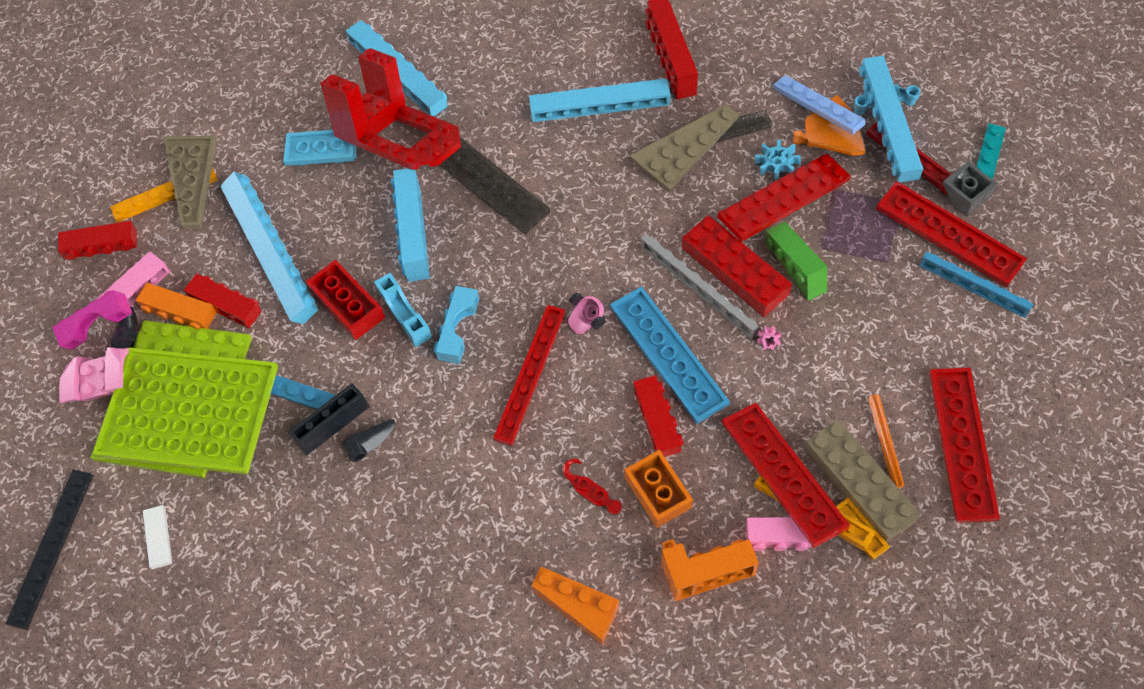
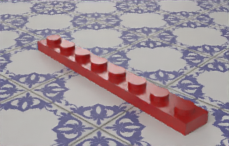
M547 305L493 437L494 441L513 447L566 314L565 309Z

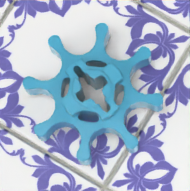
M780 139L777 140L776 147L769 148L766 144H762V153L764 155H755V164H764L760 166V174L764 175L767 171L774 172L775 180L779 179L780 172L787 171L789 174L793 172L794 166L791 164L801 163L800 155H791L795 153V144L784 148L781 147Z

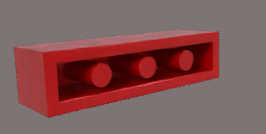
M132 221L58 232V252L64 260H74L84 256L92 257L102 253L111 254L114 251H129L130 249L137 248V229Z
M196 273L183 290L187 296L212 304L218 314L248 329L262 312L257 300L252 297H244L238 290L232 291L221 282L218 284L207 275L202 276Z
M656 375L633 381V391L655 452L660 450L664 457L680 453L681 446L684 445L681 433L677 434L675 428L677 427V422L674 415H670L669 410H671L668 398L664 399L662 382H658Z

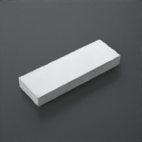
M161 505L143 510L149 567L155 569L172 564L165 507Z

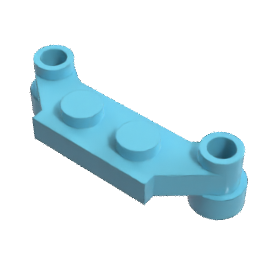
M894 84L899 101L905 102L910 106L914 105L921 92L919 87L911 85L905 89L899 87L898 84ZM864 90L863 95L855 98L854 112L857 115H863L868 108H872V104H869L867 90Z

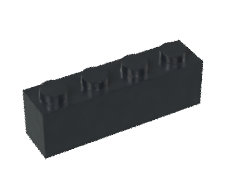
M351 383L293 427L288 433L307 456L370 406L364 395Z

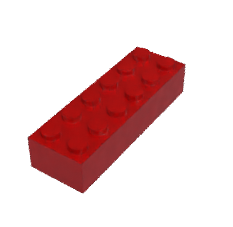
M649 0L648 8L645 9L647 17L645 25L647 31L650 30L651 32L650 39L652 43H655L656 55H660L661 68H665V78L667 81H670L671 94H675L677 100L697 95L698 72L669 0Z
M709 215L682 237V249L762 317L769 314L790 295L792 287L790 281Z

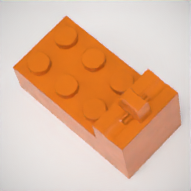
M674 539L662 543L661 564L675 601L755 576L759 565L750 539L745 541L738 539L729 546H717L712 548L711 552L705 554L698 552L691 555L689 559L682 543L676 545Z

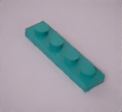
M988 123L976 167L993 180L1006 127Z

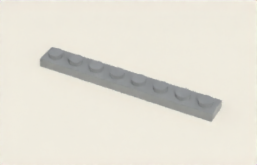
M647 234L641 238V248L749 338L753 339L757 335L758 325L754 319L748 318L743 314L738 306L732 305L726 296L720 295L715 291L710 283L704 282L698 273L692 272L687 268L682 260L675 258L672 252L664 249L655 238H651Z

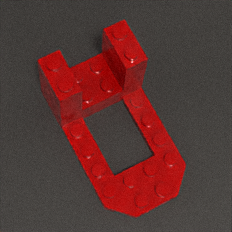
M372 48L365 50L358 56L367 92L362 96L359 84L334 74L328 76L320 83L334 136L411 170L420 169L419 166L428 164L430 167L438 166L461 148L458 126L406 106L397 61L393 56ZM395 120L428 133L427 136L410 149L377 134Z

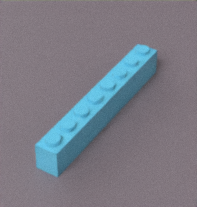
M360 20L346 30L349 42L361 53L372 48L396 58L403 92L427 114L435 116L448 107L446 94L442 90L439 91L432 81H428L421 71L418 72L410 61L407 62L400 52H396L389 42H385L379 33L374 32L369 24Z
M884 55L863 58L862 65L859 67V75L863 77L864 90L868 92L869 104H872L873 117L877 119L878 132L882 134V144L886 147L887 159L892 164V174L896 176L898 182L919 180L923 167Z
M656 79L529 95L532 122L670 105L667 79Z

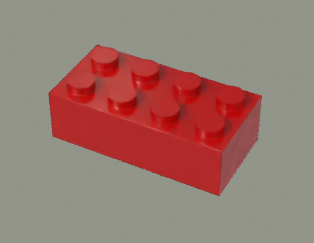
M336 259L305 281L310 293L355 341L385 319L382 307Z

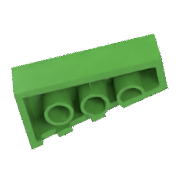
M786 222L766 230V246L773 251L805 298L809 301L827 292V265Z

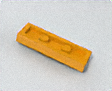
M846 498L836 506L842 513L875 531V536L864 550L872 561L889 549L890 546L849 498Z

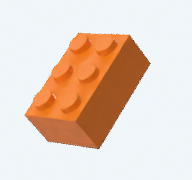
M660 450L624 469V479L656 528L692 508V497Z

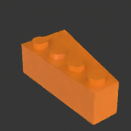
M540 566L532 583L533 592L554 609L558 610L568 620L580 627L586 634H589L599 644L603 645L619 609V600Z

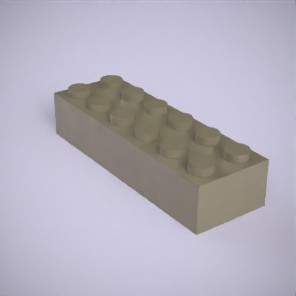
M838 419L806 440L803 449L843 498H849L887 543L917 521L920 516L919 511Z

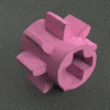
M765 325L762 331H758L760 338L757 339L758 344L763 343V350L766 348L774 350L776 344H781L778 339L781 337V333L775 332V326L770 328Z

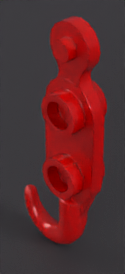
M573 458L565 462L562 470L563 475L570 481L579 495L596 506H606L608 512L612 515H617L621 512V503L617 500L609 499V494L604 488L587 477L574 475L570 472L569 467L574 463L582 464L581 460Z

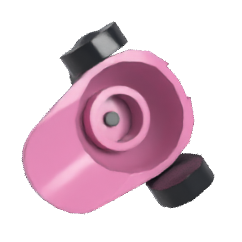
M578 292L569 298V302L576 307L570 315L568 323L576 334L581 335L591 327L598 330L604 325V306L600 300L593 296L583 297Z

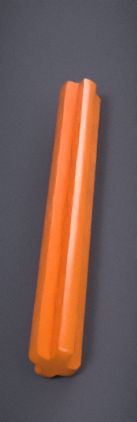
M878 394L870 395L868 400L889 477L898 488H902L904 482L880 396Z

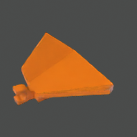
M838 95L830 99L851 111ZM814 112L805 119V134L802 131L793 132V144L795 145L807 144L808 147H820L851 156L863 155L865 153L860 129L852 135Z

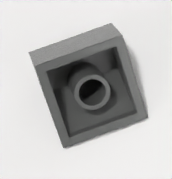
M969 161L943 181L944 188L952 205L966 217L992 197L997 185L995 181Z

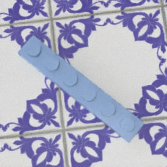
M786 75L773 84L774 90L852 135L865 125L864 118Z

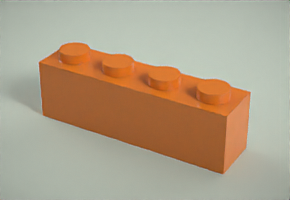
M150 283L145 284L135 300L140 310L146 314L154 313L163 320L168 318L178 325L186 324L198 330L199 328L208 329L217 314L212 304Z

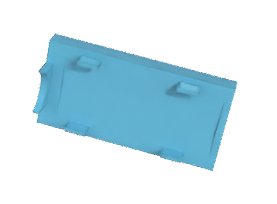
M333 130L287 133L283 162L285 166H303L307 164L354 161V158H357V146L335 137Z

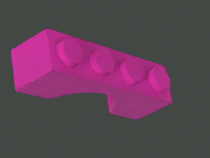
M111 290L106 292L101 298L91 301L83 309L75 311L70 317L60 320L52 328L59 347L72 350L87 341L88 329L96 319L104 317L107 320L119 322L132 314L125 294Z

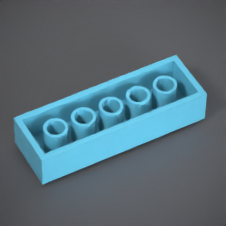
M411 169L394 170V178H391L392 189H394L392 197L396 207L394 208V216L397 219L395 229L399 238L397 239V247L400 250L398 260L402 269V275L407 277L408 282L430 279L421 190L416 170Z

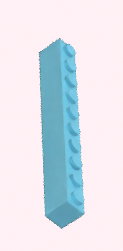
M233 172L220 187L290 321L304 324L318 311L315 300L300 277L299 270L292 262V257L285 249V244L278 236V231L271 223V218L266 213L263 203L259 200L256 190L253 189L250 179L245 174Z

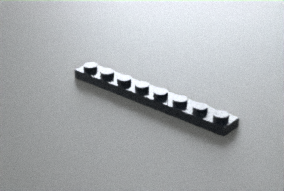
M72 470L5 623L6 625L28 630L94 475L91 473Z

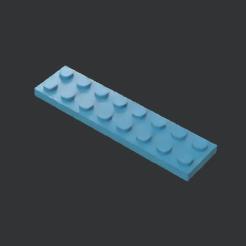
M642 286L610 304L612 312L696 425L730 404L728 398Z

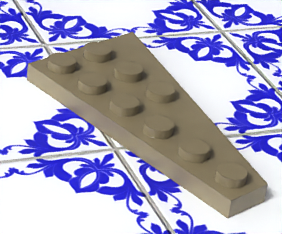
M725 104L629 155V159L670 192L735 123L740 115Z
M215 135L163 136L181 226L183 229H201L217 139Z

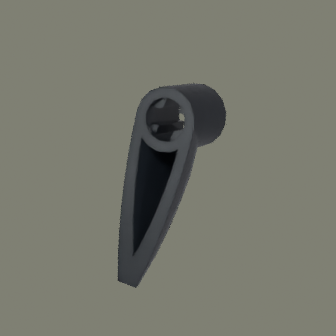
M130 307L132 314L120 321L111 341V348L134 347L138 323L133 307Z
M392 419L346 439L343 442V446L350 460L357 462L365 458L368 452L380 445L396 425L395 420Z

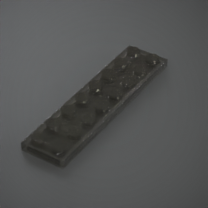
M461 137V148L439 165L524 235L550 213V208Z

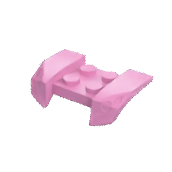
M107 348L106 356L93 360L90 357L77 356L66 365L60 377L59 403L63 404L74 400L90 401L113 395L115 389L123 388L124 359L129 353V348Z

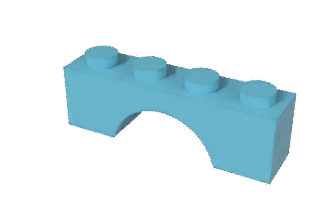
M388 273L374 281L378 294L414 346L417 347L431 339L432 336L428 325L421 315L417 314L411 307L392 274Z
M456 286L454 293L451 292L449 298L450 306L449 309L445 310L444 314L445 322L444 325L440 326L439 342H436L434 346V353H436L438 360L456 364L461 363L465 345L463 339L455 333V328L464 317L475 315L480 299L477 289Z

